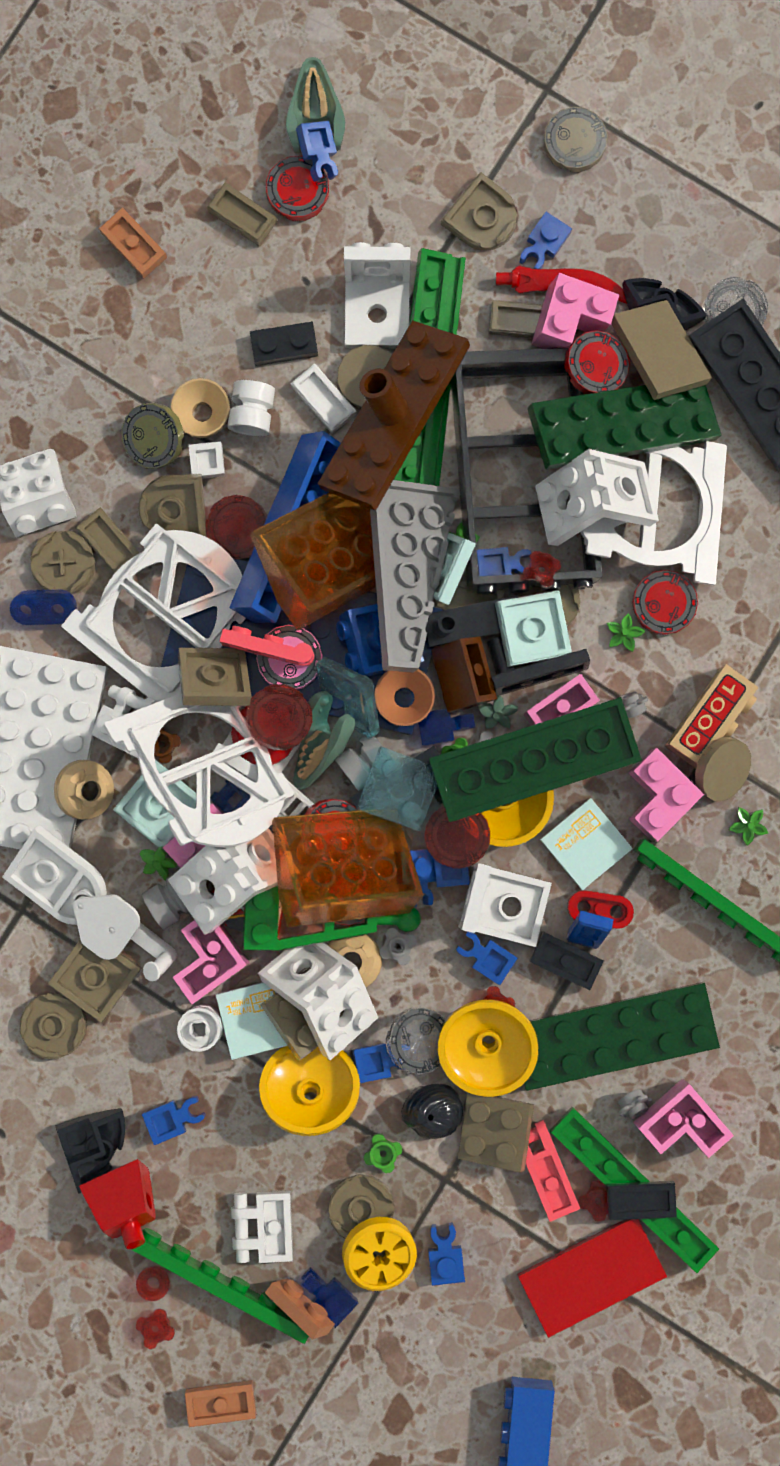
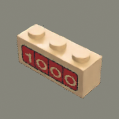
M727 664L722 666L667 741L665 747L696 769L702 754L706 756L711 750L708 746L713 741L722 737H731L738 727V724L734 722L741 711L746 714L756 702L757 697L754 696V693L758 686Z

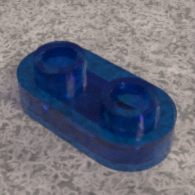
M62 589L21 591L13 598L10 604L12 618L22 625L63 624L69 615L77 609V602L74 596ZM53 605H61L64 612L57 613L53 609ZM21 606H28L31 609V613H23Z

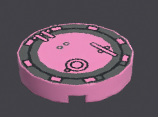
M293 625L276 627L267 633L283 638L284 645L292 647L300 643L310 645L314 653V661L311 665L303 667L257 655L258 668L265 680L277 689L290 691L302 689L313 682L321 670L322 653L320 645L312 633L300 626Z

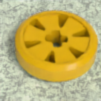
M374 1217L362 1221L349 1232L342 1248V1260L347 1275L357 1286L370 1291H384L402 1283L412 1272L417 1257L416 1245L408 1228L400 1221L389 1217ZM378 1251L381 1253L385 1251L386 1255L384 1257L378 1255L374 1258L373 1252Z

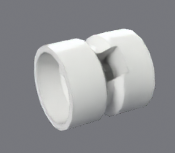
M235 381L231 400L236 406L230 409L228 429L249 436L269 435L271 414L267 410L273 408L275 388L259 381Z
M208 1004L196 1005L182 1015L177 1026L178 1038L183 1046L197 1052L210 1049L220 1040L224 1033L220 1011Z

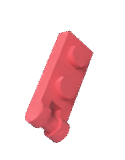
M232 626V630H222L220 643L223 646L303 667L311 665L314 661L312 647L306 643H300L295 647L284 645L283 638L265 634L264 639L251 636V630L239 626Z
M542 1120L534 1123L535 1127L531 1128L529 1144L541 1139L544 1148L532 1153L528 1144L526 1166L549 1222L579 1210L580 1206L546 1124Z

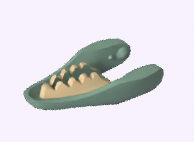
M309 57L301 66L294 94L289 105L286 118L287 133L294 153H300L301 148L296 128L302 123L329 121L330 126L333 128V138L336 150L338 151L341 150L346 122L344 113L323 63L316 57Z
M327 691L314 694L306 704L310 713V726L306 736L300 741L299 755L293 777L294 786L298 790L310 787L335 761L346 747L355 727V719L351 715L345 714L338 719L332 732H330L327 718L333 698Z

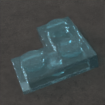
M323 657L316 662L320 689L329 692L344 702L345 714H349L355 719L354 730L370 739L380 732L372 680L327 657Z

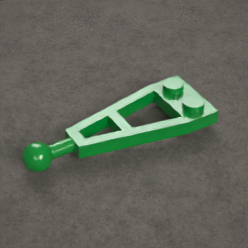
M281 883L276 887L253 896L244 904L242 949L282 950L377 932V925H397L404 932H412L419 927L421 915L415 907L411 906L401 907L397 912H377L378 905ZM279 893L322 902V931L278 939ZM335 905L365 912V924L334 929Z

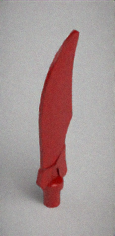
M519 265L512 272H496V286H511V288H515L519 293L547 291L548 286L558 273H562L619 294L618 301L627 304L624 291L616 282L590 270L575 268L531 269L530 267Z

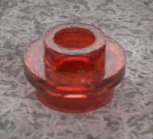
M150 1266L143 1269L136 1281L139 1295L148 1301L162 1299L170 1287V1278L167 1272L158 1266ZM152 1277L158 1279L159 1287H150L148 1279Z

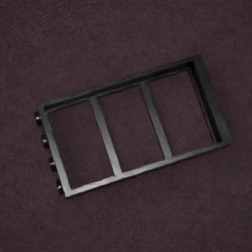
M568 348L466 352L451 379L464 539L476 543L475 519L542 516L539 504L473 507L468 449L538 446L535 434L467 437L463 379L567 375L569 397L585 395L573 386L570 381L571 377L568 371L566 372L564 363ZM581 535L584 571L479 576L477 548L475 545L466 565L468 590H477V593L482 595L497 593V589L509 588L510 593L527 592L529 587H541L542 591H556L561 589V585L573 584L576 590H582L585 587L592 588L593 584L603 577L601 557L585 553L586 545Z

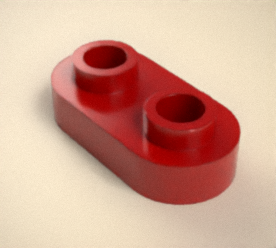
M580 890L573 893L567 902V911L573 920L580 913L577 908L578 903L585 900L589 904L588 913L614 919L612 928L615 929L626 927L634 916L631 902L623 896ZM615 905L621 908V915L617 918H613L610 914V909Z

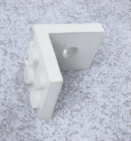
M362 242L354 243L351 246H344L346 282L345 348L354 349L363 345H374L383 349H396L409 327L410 247H404L400 243H388L384 247H371L370 244ZM379 308L387 316L384 321L374 323L368 318L369 312Z
M588 449L573 459L572 462L535 485L549 545L559 546L603 517L648 527L659 521L645 462ZM569 495H571V499L568 501L566 506L567 498Z
M268 828L259 837L241 845L232 847L205 846L171 876L168 881L202 932L206 935L213 932L253 896L293 879L300 872ZM207 880L211 881L215 887L214 896L207 890Z
M474 863L458 927L471 933L479 932L536 947L552 883L492 868L484 864ZM508 897L517 898L521 905L520 911L514 916H507L502 910V903Z
M323 942L287 948L258 972L263 983L302 1011L322 1055L329 1060L344 1050L349 1043L378 1019L357 966ZM304 968H311L306 973L298 974Z

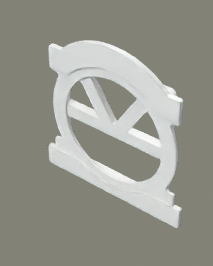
M707 441L704 443V449L693 447L691 454L680 447L646 452V470L656 511L658 509L662 456L671 459L686 470L698 488L700 494L698 527L687 542L675 549L654 551L655 523L650 527L641 525L639 547H636L624 540L614 530L616 526L627 522L603 517L580 532L586 545L585 553L610 558L612 551L628 560L648 566L681 564L682 572L694 574L693 582L715 585L727 446Z
M155 524L140 542L145 548L144 551L128 560L115 572L104 589L98 607L89 604L82 613L75 609L61 627L148 698L159 702L181 693L179 664L169 667L146 666L133 660L124 652L117 641L113 627L114 607L122 588L196 648H221L220 637L222 630H230L233 621L242 624L246 618L229 608L242 578V573L230 554L219 544L203 535L181 530L166 531L158 524ZM161 562L163 563L158 599H156L135 582L133 576L142 569ZM177 563H185L198 569L210 581L213 587L212 593L170 608ZM212 606L217 607L215 627L208 639L181 619Z
M182 693L107 721L103 725L114 745L122 742L127 752H137L140 770L148 789L155 799L174 817L168 824L180 846L194 842L211 847H232L250 842L263 834L273 824L283 807L284 801L295 795L283 773L276 774L267 747L261 745L251 735L247 726V719L239 711V708L242 706L183 705ZM186 713L209 714L229 723L244 737L241 741L159 774L156 768L154 747L157 735L161 728L176 716ZM247 752H253L257 765V782L249 780L224 762ZM210 769L248 793L250 799L235 811L224 814H212L210 812ZM196 774V808L193 809L179 801L169 791L167 786Z

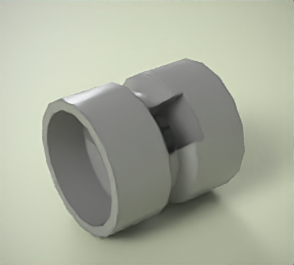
M371 731L356 741V748L354 750L347 748L335 759L336 763L359 792L374 782L373 775H383L396 765Z
M170 877L166 879L165 886L157 884L142 893L147 908L163 930L178 922L182 912L190 914L169 883L168 879Z

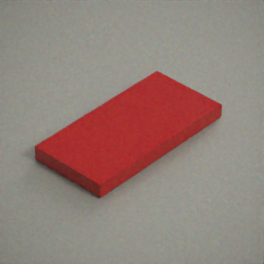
M639 1219L622 1220L517 1274L548 1338L667 1278Z

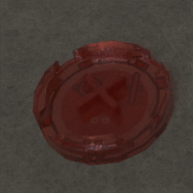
M237 494L226 496L216 502L210 509L211 512L205 522L206 537L223 547L234 560L248 559L251 557L268 515L262 505L252 498Z
M272 684L260 690L251 698L250 706L246 710V726L251 736L260 745L272 750H288L299 745L306 738L313 722L312 708L309 702L307 703L303 694L298 689L286 684Z
M443 805L431 815L426 825L424 839L428 852L437 862L448 867L461 869L472 866L483 858L490 845L491 830L488 820L482 812L449 822Z

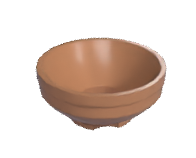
M419 669L413 673L387 671L378 680L374 698L378 712L384 719L397 726H411L421 722L431 712L435 693L431 680ZM402 688L409 689L414 694L413 704L406 708L398 706L394 700L395 693Z

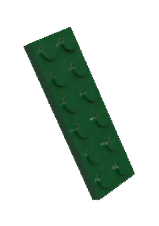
M646 385L535 402L531 403L527 408L545 470L563 467L588 449L623 457L715 441L722 436L706 385L656 400L653 399Z
M619 697L431 757L429 761L448 820L453 822L638 763L642 759L622 698Z
M695 983L529 1020L538 1039V1059L533 1073L524 1085L526 1091L720 1048L705 983Z

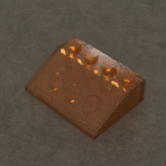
M327 493L252 531L250 534L276 600L297 631L376 587L370 509Z
M396 807L274 817L272 820L278 894L287 927L410 913L424 896Z

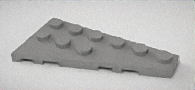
M393 480L377 510L370 509L383 670L413 673L420 667L427 637V621L433 611L434 602L432 600L435 589L439 585L448 547L447 535L449 527L454 521L455 513H453L455 502L459 499L460 489Z

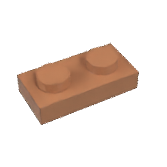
M123 207L99 228L101 234L143 278L148 276L167 258L166 253Z
M287 1278L271 1283L265 1294L312 1340L328 1335L335 1323L327 1317L328 1313L321 1305L312 1302L303 1294L304 1290L297 1282Z
M253 1380L190 1388L185 1391L189 1427L256 1419L257 1412Z

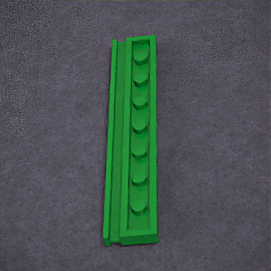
M421 248L418 251L410 323L413 320L457 335L465 257H452V254ZM451 380L394 480L434 486L440 485Z

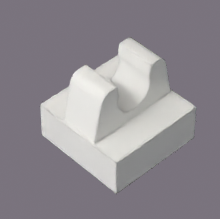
M221 441L189 445L191 474H202V479L225 476Z

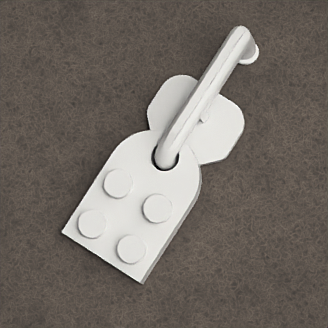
M40 825L32 831L2 876V878L59 921L77 925L82 944L100 958L107 960L116 958L130 939L156 958L154 962H147L143 967V974L149 981L153 982L159 979L177 958V952L172 946L140 923V916L134 907L118 895H107L104 879L94 866Z

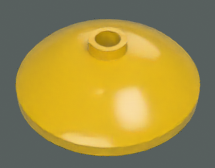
M554 790L481 812L489 826V844L510 847L525 843L535 837L544 828L551 816L554 805ZM469 817L468 822L471 826V829L467 830L474 837L479 839L478 826L474 822V820ZM463 818L464 821H465V823L467 824L468 828H470L469 825H468V823H467V821H466V819Z
M477 1000L461 1006L447 1018L439 1035L438 1056L445 1074L462 1090L483 1097L501 1096L522 1086L533 1073L538 1059V1039L531 1022L517 1008L497 1000ZM491 1036L495 1041L493 1043H486L483 1038Z
M284 1046L276 1051L264 1066L259 1083L260 1099L268 1117L281 1129L300 1136L322 1135L342 1125L353 1113L360 1093L359 1074L354 1062L343 1050L329 1060L322 1055L319 1047H317L302 1060H297L289 1047ZM309 1092L317 1095L311 1100L305 1098V1095Z

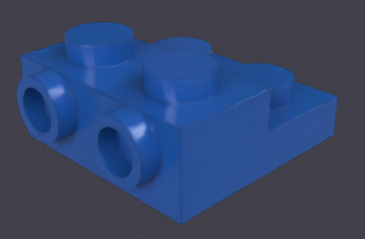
M378 604L350 609L339 616L340 621L336 623V631L339 639L346 641L348 653L345 654V665L350 673L354 672L355 679L386 673L387 671L382 668ZM423 655L420 663L424 662Z

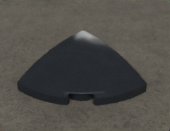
M633 278L624 280L622 283L629 310L667 300L684 330L695 326L707 317V314L692 297L680 289H677L674 293L668 288H660L662 282L659 280Z
M118 1108L100 1111L55 1125L79 1194L81 1193L80 1185L104 1175L112 1169L110 1160L117 1148L122 1150L125 1138L123 1110Z

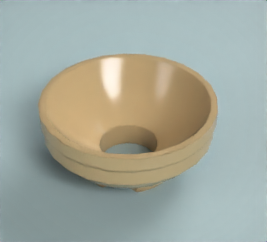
M198 378L185 382L176 390L172 398L171 410L179 417L185 434L195 438H208L216 435L226 425L229 419L230 402L226 392L220 385L209 379ZM202 404L208 405L212 409L211 417L204 422L197 421L193 417L195 408Z
M76 760L69 763L59 772L54 784V797L59 808L66 815L81 820L92 819L102 814L109 807L114 795V783L109 772L102 765L90 760ZM89 781L95 782L98 786V795L91 801H87L82 796V787Z
M363 934L329 941L327 946L342 956L348 952L359 954L362 959V965L358 971L365 987H368L376 980L381 970L382 957L379 954L377 943L370 936Z

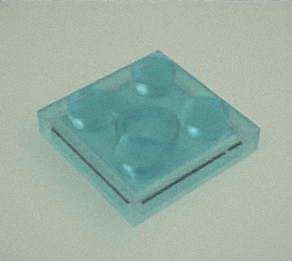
M380 746L357 809L421 831L437 788L431 764Z

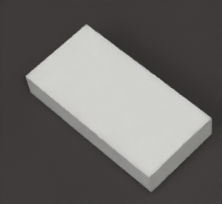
M315 363L291 383L292 389L332 434L357 414L352 405Z

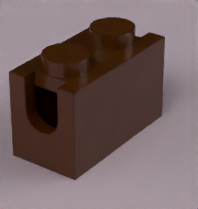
M480 636L458 639L431 649L447 712H454L460 709L466 710L497 700Z

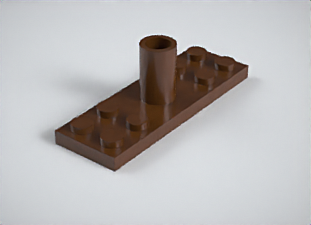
M412 320L385 368L372 369L362 377L359 388L366 401L318 482L319 487L323 491L369 509L377 510L470 347L468 339Z

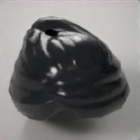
M430 1084L422 1086L406 1098L401 1110L402 1121L407 1127L413 1129L417 1135L425 1139L443 1138L455 1132L461 1123L463 1105L458 1092L449 1085Z

